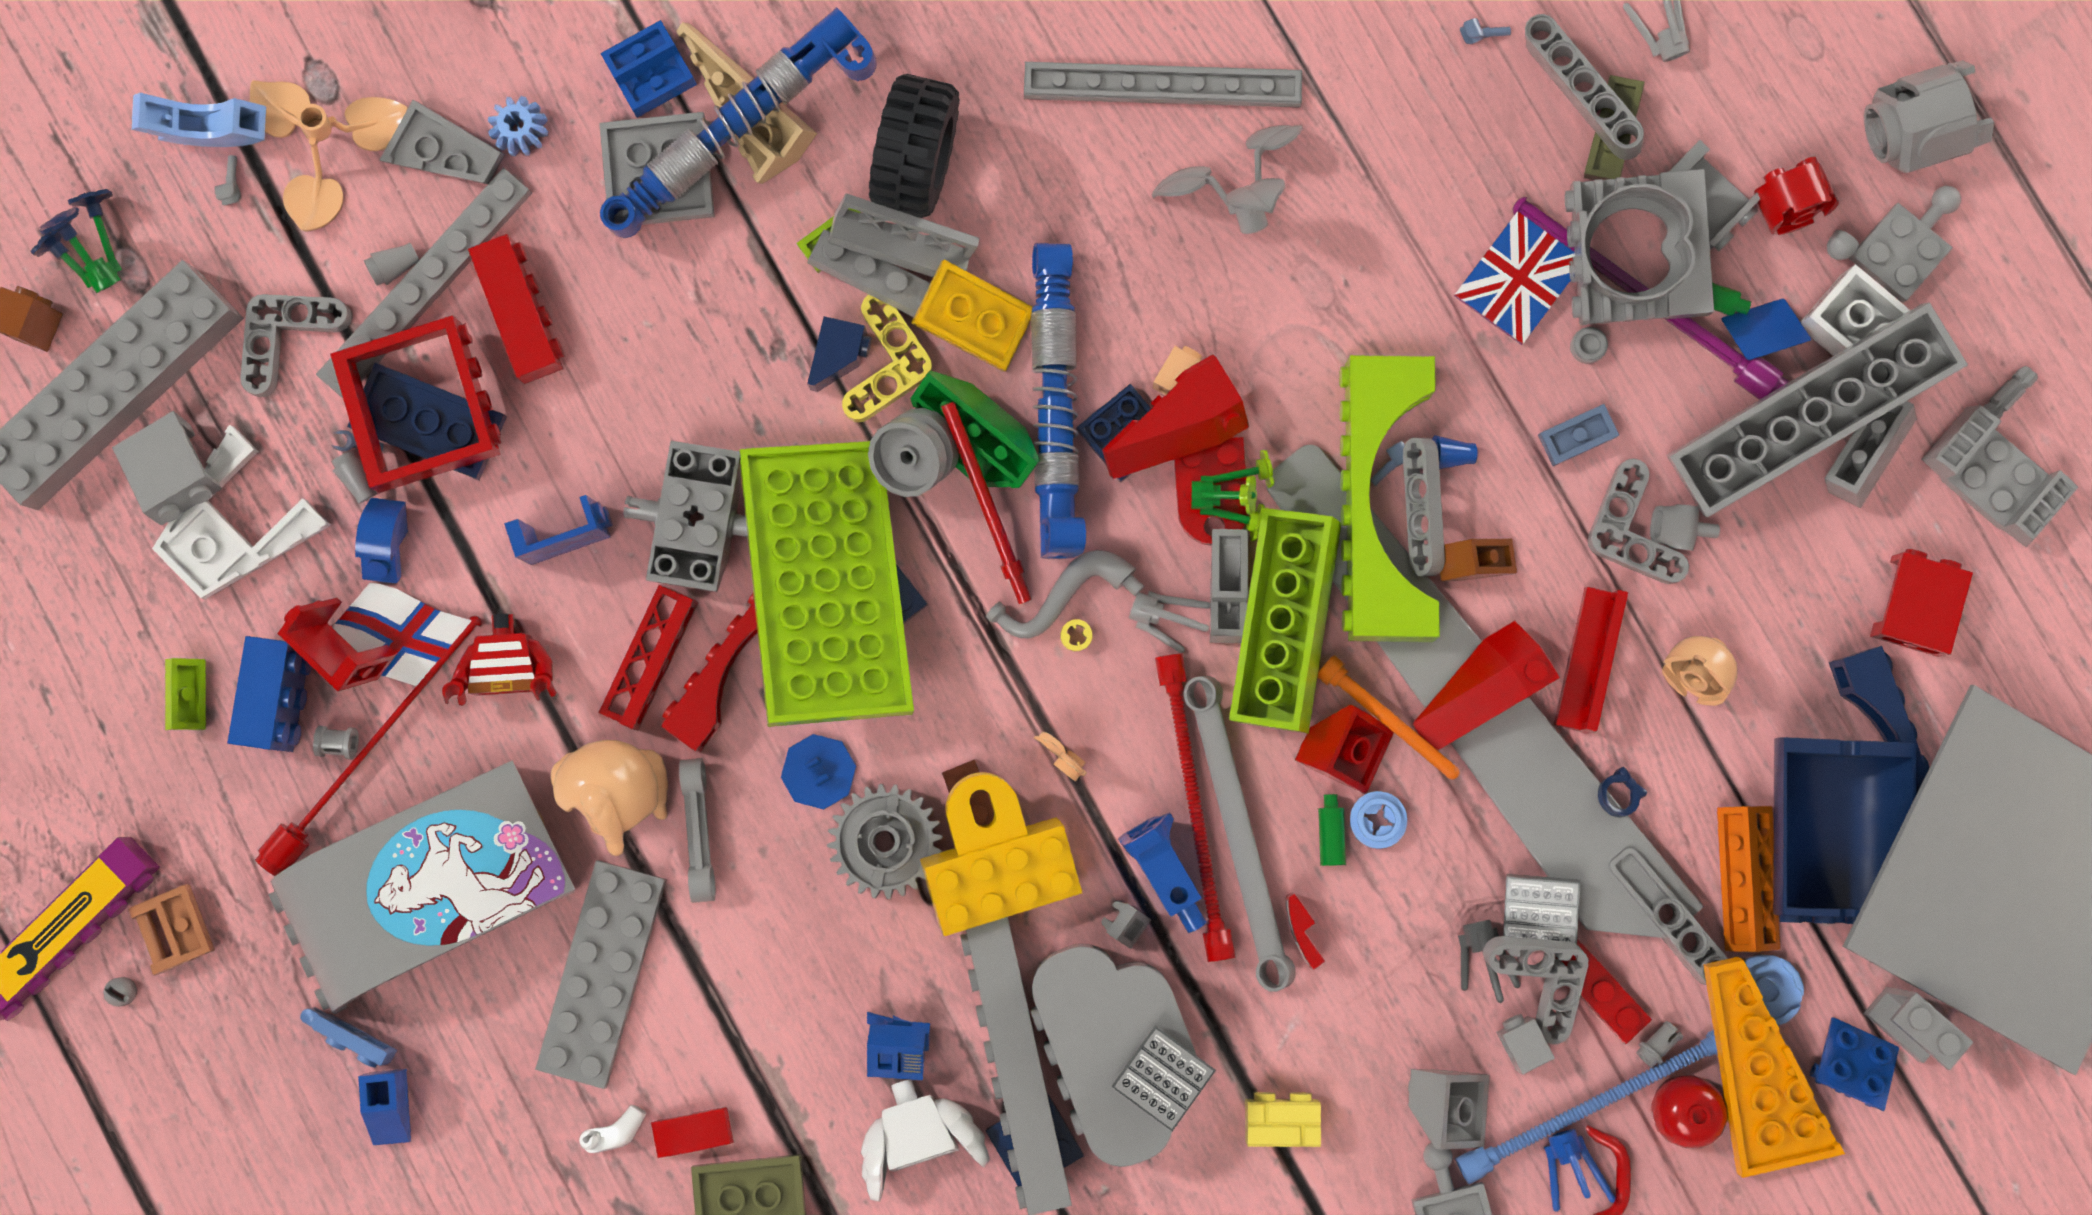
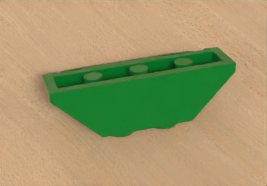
M929 371L910 399L913 407L926 408L938 412L944 418L941 406L953 401L955 402L988 487L1020 488L1040 462L1026 427L972 383ZM959 454L958 463L955 467L968 477Z

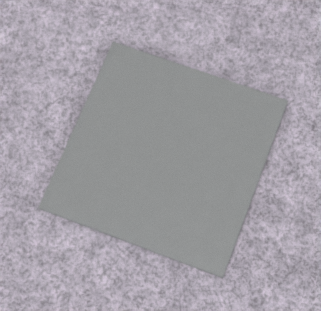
M1970 685L1842 947L2073 1075L2077 1074L2092 1042V754L1979 687Z

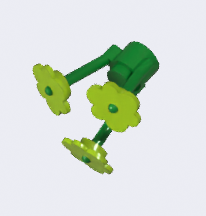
M1260 450L1261 459L1256 460V467L1214 476H1201V481H1192L1191 509H1200V515H1213L1245 523L1246 530L1251 532L1250 541H1256L1259 534L1262 510L1265 508V505L1259 503L1256 509V478L1253 475L1258 474L1260 480H1265L1268 488L1274 486L1273 468L1267 450ZM1247 477L1246 484L1241 485L1240 491H1221V485H1213ZM1220 499H1240L1241 506H1246V513L1249 516L1214 508L1213 506H1220Z

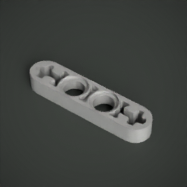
M1411 438L1405 443L1403 448L1409 562L1412 571L1416 575L1435 576L1443 570L1445 564L1438 448L1431 438ZM1422 480L1426 484V494L1423 498L1419 493V485ZM1424 516L1427 517L1429 523L1426 533L1423 532L1421 527V521Z

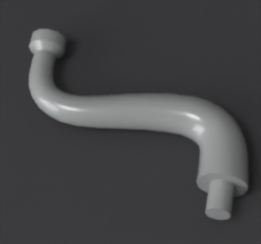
M1090 551L1078 556L1068 565L1056 581L1038 614L1029 622L1020 623L1006 613V607L1001 602L995 604L985 618L991 623L997 622L1012 636L1029 639L1046 631L1057 619L1079 587L1092 576L1104 578L1116 590L1124 586L1134 596L1144 588V585L1133 576L1136 568L1123 558L1108 551Z

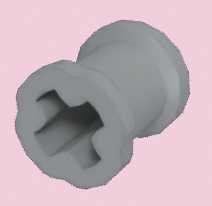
M318 726L314 733V755L324 757L325 754L344 755L346 759H354L358 750V731L352 727L344 731L330 730L326 726Z

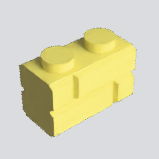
M1272 1092L1254 1093V1099H1245V1141L1247 1146L1321 1147L1320 1101L1312 1099V1093L1307 1092L1290 1093V1099H1275V1093Z

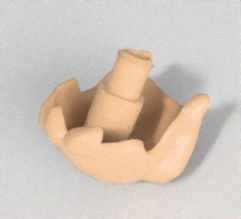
M602 740L585 744L576 751L567 753L552 767L551 783L556 804L566 812H571L573 808L579 810L586 817L592 832L604 838L607 850L611 855L619 856L623 853V833L635 827L653 813L659 820H664L668 816L666 807L668 791L667 770L662 757L654 750L637 749L631 744L618 740Z

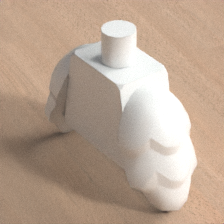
M905 1080L891 1086L897 1105L882 1110V1118L876 1119L870 1126L861 1149V1154L864 1158L862 1178L866 1182L870 1199L880 1202L884 1190L887 1165L889 1170L894 1172L958 1151L959 1148L954 1137L982 1167H985L990 1161L988 1150L984 1144L985 1136L974 1124L973 1116L960 1104L949 1099L940 1098L935 1100L931 1095L917 1099L912 1080Z

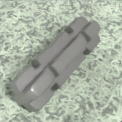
M2028 366L2020 368L2012 376V379L2008 380L1989 400L1990 402L1983 407L2000 419L2003 413L2008 411L2026 392L2025 389L2030 388L2037 381V374Z

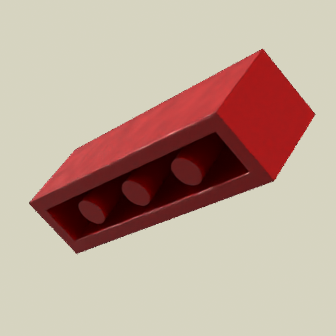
M508 234L469 248V254L516 377L522 383L527 384L564 369L560 358L565 357L564 351L558 338L552 339L548 326L552 325V320L545 305L540 307L537 301L536 294L540 293V289L532 273L527 274L523 263L527 262L528 258L521 242L515 243Z

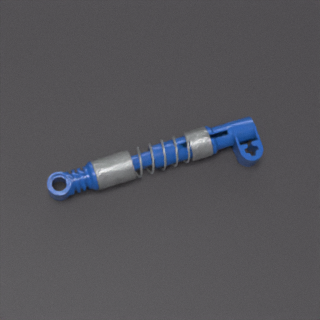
M836 7L790 48L783 47L780 51L778 50V53L773 55V58L770 57V60L762 64V67L756 70L757 76L748 84L742 82L743 88L736 95L728 94L730 100L722 107L714 106L719 116L716 120L710 123L705 118H700L705 128L701 133L696 135L690 129H687L685 134L679 136L677 141L674 140V143L669 145V148L666 147V150H663L661 154H658V157L650 161V164L643 168V175L640 177L642 182L638 183L635 181L633 183L636 186L634 189L629 186L627 188L629 192L627 195L622 192L619 196L608 198L602 204L600 210V218L603 224L612 233L621 238H629L637 234L641 229L642 222L646 220L644 217L646 213L651 216L653 214L651 211L653 207L656 210L660 208L657 205L659 202L662 204L674 202L678 199V196L681 197L683 192L689 190V187L697 183L699 178L705 176L707 171L713 169L715 164L718 165V161L712 154L720 159H724L721 146L727 142L733 147H738L735 134L739 139L744 134L752 135V127L758 122L766 123L765 116L772 110L779 112V104L781 102L784 105H787V102L790 103L792 98L798 96V93L806 89V86L812 82L813 75L831 59L852 80L862 81L871 77L876 70L877 62L869 42ZM851 43L855 54L860 58L863 57V61L860 63L856 60L852 61L845 47ZM621 210H628L627 220L622 224H615V215Z
M1035 243L1032 252V273L1035 280H1037L1035 287L1038 289L1036 290V297L1038 299H1036V304L1032 307L1031 314L1032 372L1042 373V387H1034L1033 390L1043 391V398L1038 399V405L1033 406L1034 409H1038V423H1035L1033 426L1038 427L1039 441L1033 444L1039 445L1038 456L1040 462L1034 468L1035 493L1040 496L1041 558L1043 559L1075 558L1084 552L1086 544L1085 521L1082 517H1075L1074 495L1079 491V456L1077 455L1079 450L1073 446V439L1078 436V431L1073 428V421L1078 417V414L1073 410L1072 403L1078 399V396L1074 392L1067 390L1068 386L1073 385L1077 381L1075 375L1067 372L1077 367L1075 307L1070 303V298H1068L1070 296V290L1068 289L1070 288V281L1068 280L1071 277L1073 267L1071 244ZM1067 375L1073 377L1074 380L1067 383ZM1067 393L1073 395L1074 399L1067 397Z

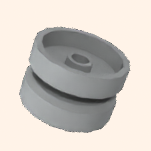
M926 408L909 409L878 429L870 441L868 451L870 467L878 482L891 493L903 497L919 496L930 490L939 481L950 475L957 465L959 451L946 419L938 412Z

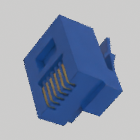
M867 1012V1024L870 1025L867 1041V1077L923 1080L925 1051H929L930 1023L906 1021L894 1015L892 1019Z

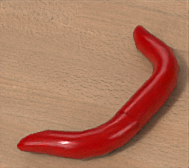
M1587 1125L1586 1131L1595 1142L1609 1148L1615 1155L1617 1163L1616 1199L1608 1209L1593 1215H1622L1629 1203L1631 1193L1630 1156L1626 1147L1616 1137Z

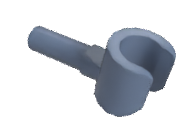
M1474 18L1464 22L1463 27H1460V32L1467 44H1474L1483 38L1510 36L1511 28L1486 27L1482 29L1478 19Z
M346 430L334 432L336 434H344L347 438V443L344 447L331 445L335 450L348 451L352 448H357L355 438L351 432ZM379 442L383 451L384 443Z
M1400 441L1386 450L1391 461L1387 462L1370 479L1375 486L1391 470L1393 471L1396 467L1403 464L1404 442Z

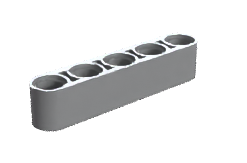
M1537 14L1531 17L1525 26L1526 47L1530 54L1616 157L1623 160H1631L1637 157L1643 148L1644 130L1641 123L1553 18L1545 14ZM1538 31H1546L1550 34L1544 40H1537L1532 37ZM1561 56L1571 59V62L1565 66L1556 65L1553 61ZM1581 82H1588L1593 87L1587 92H1580L1575 89V86ZM1602 108H1610L1615 112L1609 118H1601L1596 114ZM1623 134H1631L1637 140L1632 144L1625 145L1619 142L1618 138Z

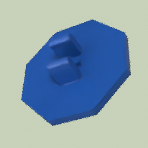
M812 734L788 748L781 779L794 802L824 810L849 795L856 764L842 741Z

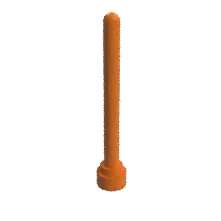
M1336 655L1332 656L1318 672L1317 678L1327 686L1331 684L1335 688L1337 686L1342 688L1447 778L1453 780L1459 777L1460 770L1456 765L1347 675L1349 671L1344 668L1346 664Z

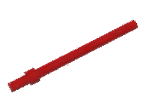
M955 402L942 405V411L1003 563L1000 565L1004 578L1009 579L1018 604L1028 602L1032 598L1022 575L1025 572L1020 558L1016 559Z

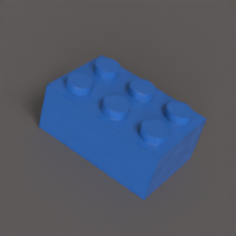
M245 636L227 744L293 752L294 745L296 746L299 743L301 737V726L298 724L300 710L305 708L307 702V691L304 689L306 675L310 674L312 666L286 641Z

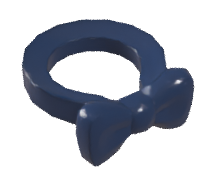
M1625 767L1617 769L1613 775L1603 780L1598 787L1600 805L1608 814L1618 818L1626 817L1635 812L1639 806L1640 799L1647 795V790L1637 784ZM1623 782L1630 789V803L1626 809L1615 808L1608 801L1607 789L1610 784Z

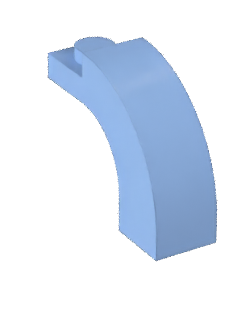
M138 93L133 95L131 130L156 135L160 141L202 147L251 145L265 140L266 106L236 98L218 104H189Z

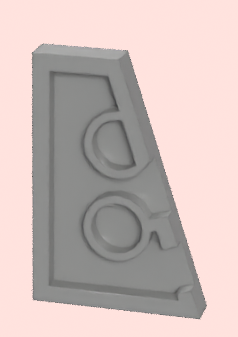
M412 100L383 152L380 161L489 184L505 154L421 103Z

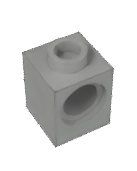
M1522 1014L1513 1016L1502 1023L1503 1029L1496 1032L1515 1070L1522 1075L1555 1059L1536 1020L1532 1017L1527 1016L1523 1018Z

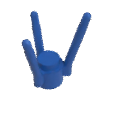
M1569 1129L1549 1136L1550 1145L1544 1147L1548 1158L1553 1210L1555 1212L1560 1210L1556 1159H1559L1561 1165L1571 1163L1583 1196L1586 1199L1591 1197L1578 1161L1582 1159L1581 1155L1609 1201L1614 1203L1616 1197L1586 1148L1582 1135L1578 1136L1576 1129Z

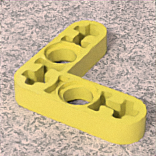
M867 295L861 304V311L865 321L893 362L844 395L842 408L845 415L854 422H864L919 386L926 374L932 371V362L929 355L895 307L885 303L886 306L883 308L886 318L889 322L893 317L897 319L887 323L885 326L877 314L869 315L872 311V303L876 302L879 306L885 303L871 295ZM884 326L881 331L877 329L878 327ZM894 329H901L907 334L906 342L900 347H893L887 342L888 334ZM913 345L917 349L910 351L917 362L922 360L926 362L922 365L924 372L919 375L916 371L911 373L907 371L911 368V365L905 355L900 360L897 358L898 355L906 353ZM884 377H892L897 381V389L891 395H883L878 391V383ZM871 386L875 397L881 402L875 405L873 399H870L864 404L866 410L864 413L860 414L857 410L851 412L849 410L853 407L851 400L857 397L858 400L862 401L870 395L866 389Z

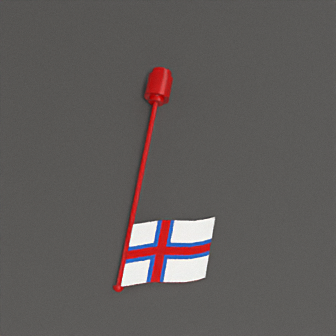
M369 583L337 620L332 628L357 652L388 645L397 655L385 669L382 676L416 687L300 824L296 825L291 822L287 826L281 823L258 849L260 854L256 857L255 861L263 869L276 876L293 865L309 846V843L305 840L308 836L304 831L306 826L477 625L481 627L482 621L478 616H471L470 620L436 610L398 589L382 584Z

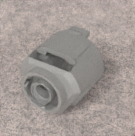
M1963 60L1948 63V65H1940L1899 78L1893 84L1878 88L1873 97L1872 104L1867 105L1864 111V127L1867 140L1877 160L1881 163L1888 162L1899 171L1909 173L1970 154L1975 147L1991 142L1994 121L1992 118L1977 121L1973 98L1963 78L1975 73V66Z

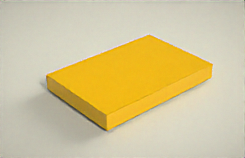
M944 259L941 261L911 323L1004 372L1007 370L1031 320L1032 306Z

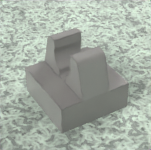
M1115 901L1112 906L1119 910L1120 913L1114 922L1104 917L1101 923L1107 930L1106 933L1131 949L1151 919L1130 904Z

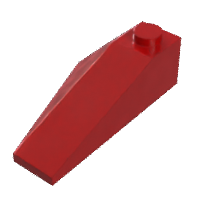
M1212 354L1184 370L1175 379L1177 384L1163 398L1158 395L1151 402L1153 408L1140 420H1132L1102 449L1111 478L1117 479L1220 445L1249 428L1243 400L1215 355Z
M1513 621L1481 641L1469 658L1416 718L1412 726L1417 734L1435 749L1440 750L1560 677L1541 646L1516 621Z

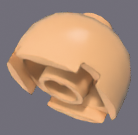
M1704 636L1686 638L1672 648L1663 662L1665 665L1662 668V674L1668 684L1684 697H1686L1687 691L1699 697L1696 703L1702 705L1716 706L1722 704L1737 680V662L1727 646L1716 638Z

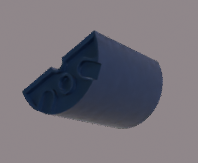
M1774 738L1773 914L1779 915V922L1854 924L1916 797V743Z

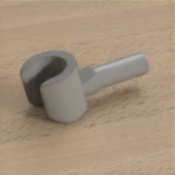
M233 155L228 156L226 183L214 188L216 198L222 200L223 206L236 203L241 199V193L236 184L237 157Z

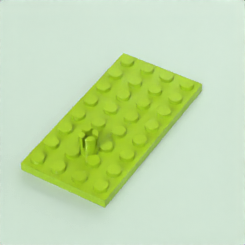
M870 441L740 449V469L768 727L913 715L914 705L887 489L878 482L871 470L868 458Z

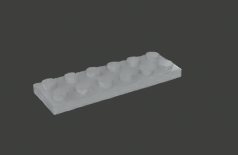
M596 860L535 1070L598 1088H607L667 879Z

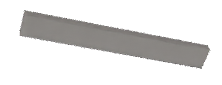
M1025 62L1024 99L1301 107L1302 70Z

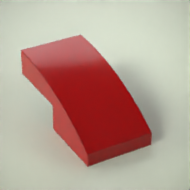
M727 1107L704 1110L689 1115L651 1122L657 1158L734 1143Z

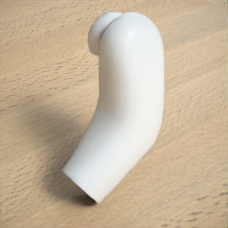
M631 1104L613 1125L582 1132L579 1138L580 1145L589 1153H599L623 1147L632 1141L647 1113Z

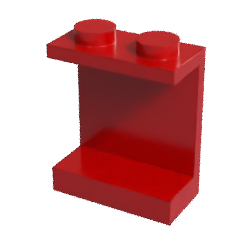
M1906 549L1905 552L1891 557L1890 563L1896 564L1898 567L1883 621L1873 623L1870 637L1936 657L1951 655L1973 572L1961 569L1962 564L1947 559H1941L1940 562L1927 559L1928 554L1925 552Z
M338 598L324 601L318 600L302 606L296 605L285 615V623L277 634L338 692L378 680L397 655L388 645L357 652L328 624V621L342 603Z

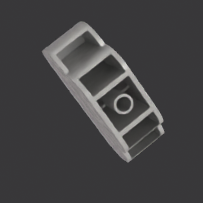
M1074 944L1051 953L1040 963L1034 976L1032 993L1036 1006L1031 1008V1014L1037 1030L1045 1029L1049 1040L1044 1042V1048L1051 1066L1058 1064L1062 1075L1057 1076V1083L1064 1101L1072 1100L1075 1109L1070 1110V1117L1077 1136L1084 1134L1092 1152L1100 1160L1113 1166H1131L1150 1159L1165 1148L1172 1131L1112 1088V1085L1155 1025L1196 1055L1172 989L1162 973L1153 966L1142 962H1128L1115 966L1111 957L1094 945Z

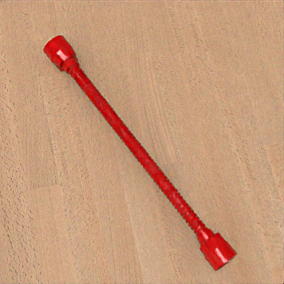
M1183 653L1160 656L1155 658L1160 686H1165L1166 694L1171 697L1169 701H1172L1170 706H1172V715H1174L1172 718L1175 719L1173 721L1175 724L1174 728H1176L1175 733H1177L1175 736L1178 737L1176 741L1179 742L1177 743V746H1179L1178 751H1180L1179 755H1181L1179 759L1182 760L1180 764H1182L1181 769H1183V778H1185L1183 782H1186L1184 786L1186 787L1185 791H1187L1186 796H1188L1186 799L1189 800L1187 804L1190 805L1188 809H1190L1189 814H1191L1190 818L1192 819L1190 822L1193 823L1191 827L1194 828L1192 832H1194V841H1196L1194 845L1197 846L1195 850H1197V859H1199L1197 862L1200 864L1198 868H1200L1199 873H1201V882H1203L1201 885L1204 887L1202 891H1204L1205 905H1207L1205 908L1208 909L1206 911L1208 914L1207 918L1209 919L1208 923H1206L1208 932L1203 933L1207 962L1232 959L1236 957L1231 929H1225L1224 921H1222V918H1219L1221 914L1219 913L1220 909H1218L1219 904H1217L1219 901L1216 899L1218 896L1216 895V886H1214L1215 881H1213L1215 878L1212 877L1214 873L1212 872L1213 868H1211V859H1209L1211 855L1208 854L1210 850L1208 849L1209 845H1207V836H1205L1207 832L1204 831L1206 827H1204V818H1202L1204 815L1201 813L1203 809H1200L1202 805L1200 804L1201 800H1199L1200 795H1198L1200 792L1198 791V782H1196L1197 777H1195L1197 774L1194 773L1196 769L1193 768L1195 764L1191 754L1193 751L1190 750L1192 746L1190 745L1191 741H1189V732H1187L1189 728H1187L1188 723H1186V714H1184L1186 711L1183 710L1185 706L1182 705L1184 704V701H1182L1183 696H1181L1182 691H1184L1182 683L1187 682Z

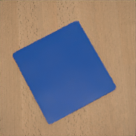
M1779 299L1751 308L1747 315L1738 312L1733 314V316L1721 318L1747 360L1811 341V337L1785 299Z

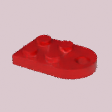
M1233 437L1220 445L1174 459L1178 519L1184 532L1198 543L1212 545V536L1208 535L1204 529V523L1209 518L1220 519L1224 524V529L1242 530L1245 523L1213 515H1200V509H1191L1192 481H1201V476H1214L1246 469L1243 437ZM1246 477L1213 485H1221V491H1240L1241 485L1246 484ZM1220 499V506H1213L1214 508L1248 516L1246 506H1241L1240 499Z

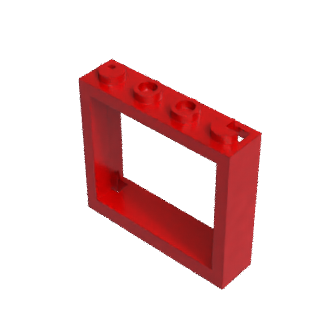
M453 315L330 353L369 488L378 493L501 455L498 444H501L499 436L501 433L497 424L491 423L488 411L493 410L488 392L481 390L478 378L483 376L482 369L477 357L471 356L468 346L473 343L472 336L468 332L466 323L462 324ZM447 335L479 443L388 471L356 363Z

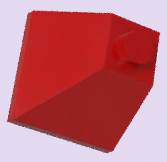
M1348 705L1309 728V734H1306L1295 761L1354 790L1367 794L1394 732L1381 721L1358 707Z

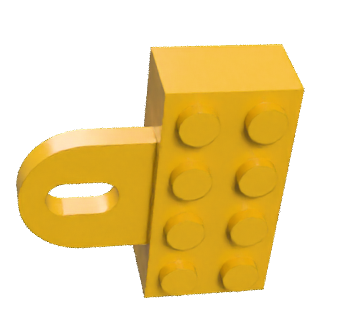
M986 772L970 774L953 786L947 797L945 810L955 848L920 859L937 921L944 936L1082 894L1065 828L1057 817L1025 826L1019 801L1014 790L1004 779L995 774ZM977 790H985L989 793L994 811L993 821L985 826L978 825L975 822L970 805V797Z

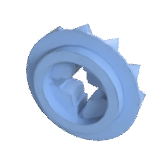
M1382 791L1370 792L1360 797L1351 809L1350 827L1356 839L1364 845L1376 849L1387 848L1397 843L1404 835L1407 827V813L1400 800L1392 794ZM1384 805L1382 810L1384 812L1383 818L1393 825L1379 826L1373 835V822L1364 817V814H1377L1381 806Z

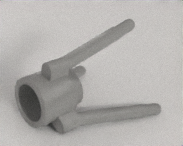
M1663 0L1669 28L1657 34L1659 37L1657 42L1630 4L1624 3V10L1650 46L1653 57L1661 54L1663 62H1667L1690 52L1680 0H1673L1674 10L1671 0Z
M1151 591L1148 592V595L1138 592L1129 615V619L1138 621L1136 628L1147 631L1169 647H1172L1179 653H1183L1185 651L1183 646L1150 623L1157 625L1161 617L1207 632L1209 630L1208 625L1163 610L1164 605L1161 603L1206 609L1210 608V603L1160 595Z

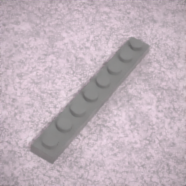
M503 167L337 351L410 329L470 263L472 259L468 249L489 241L532 194L531 191ZM386 354L356 363L361 382L371 372L374 364L379 363ZM330 358L316 375L342 397L332 359Z

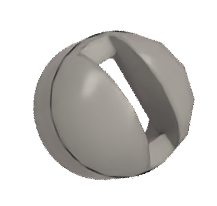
M1836 230L1827 243V252L1831 258L1843 260L1851 257L1860 244L1847 232Z
M126 977L114 978L104 988V999L108 1004L116 1007L128 1005L136 997V985L131 979ZM112 989H115L119 993L125 995L123 1000L117 995H115L112 992Z

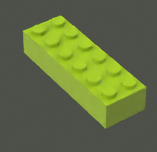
M1263 508L1230 710V721L1309 734L1342 524L1333 516Z

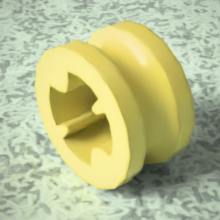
M1080 619L1067 622L1060 632L1062 644L1071 651H1081L1087 648L1093 638L1090 626ZM1076 625L1084 628L1082 635L1086 637L1085 642L1080 644L1078 641L1077 646L1069 643L1071 636L1067 634V630L1071 626L1075 630Z

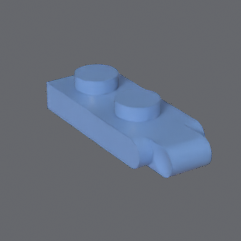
M316 1007L305 1009L300 1015L304 1023L327 1037L326 1043L339 1050L348 1048L358 1054L357 1059L370 1067L376 1068L377 1065L383 1066L391 1063L397 1052V1049L333 1014H328Z

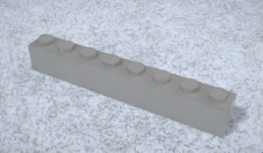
M1008 917L967 929V934L960 935L964 955H971L974 969L968 970L972 992L979 990L982 1005L976 1006L980 1028L987 1026L990 1041L984 1042V1048L988 1063L995 1062L998 1074L997 1077L991 1079L996 1100L1003 1098L1006 1113L999 1114L1004 1136L1011 1134L1014 1147L1012 1150H1007L1011 1171H1019L1022 1186L1015 1187L1019 1208H1027L1028 1215H1035L1072 1206L1010 924Z

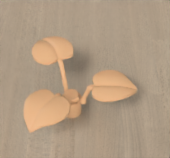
M251 81L250 102L266 106L265 133L273 137L284 138L289 136L297 125L302 129L305 137L309 139L315 167V178L309 175L297 176L287 184L283 193L285 209L301 231H313L329 224L340 212L344 200L342 188L336 180L322 179L318 142L327 139L334 126L345 133L352 132L355 144L362 149L368 151L384 150L408 109L407 106L387 98H361L352 102L346 108L345 118L349 125H344L338 122L334 116L327 117L324 109L319 105L311 104L306 91L296 84L290 82Z

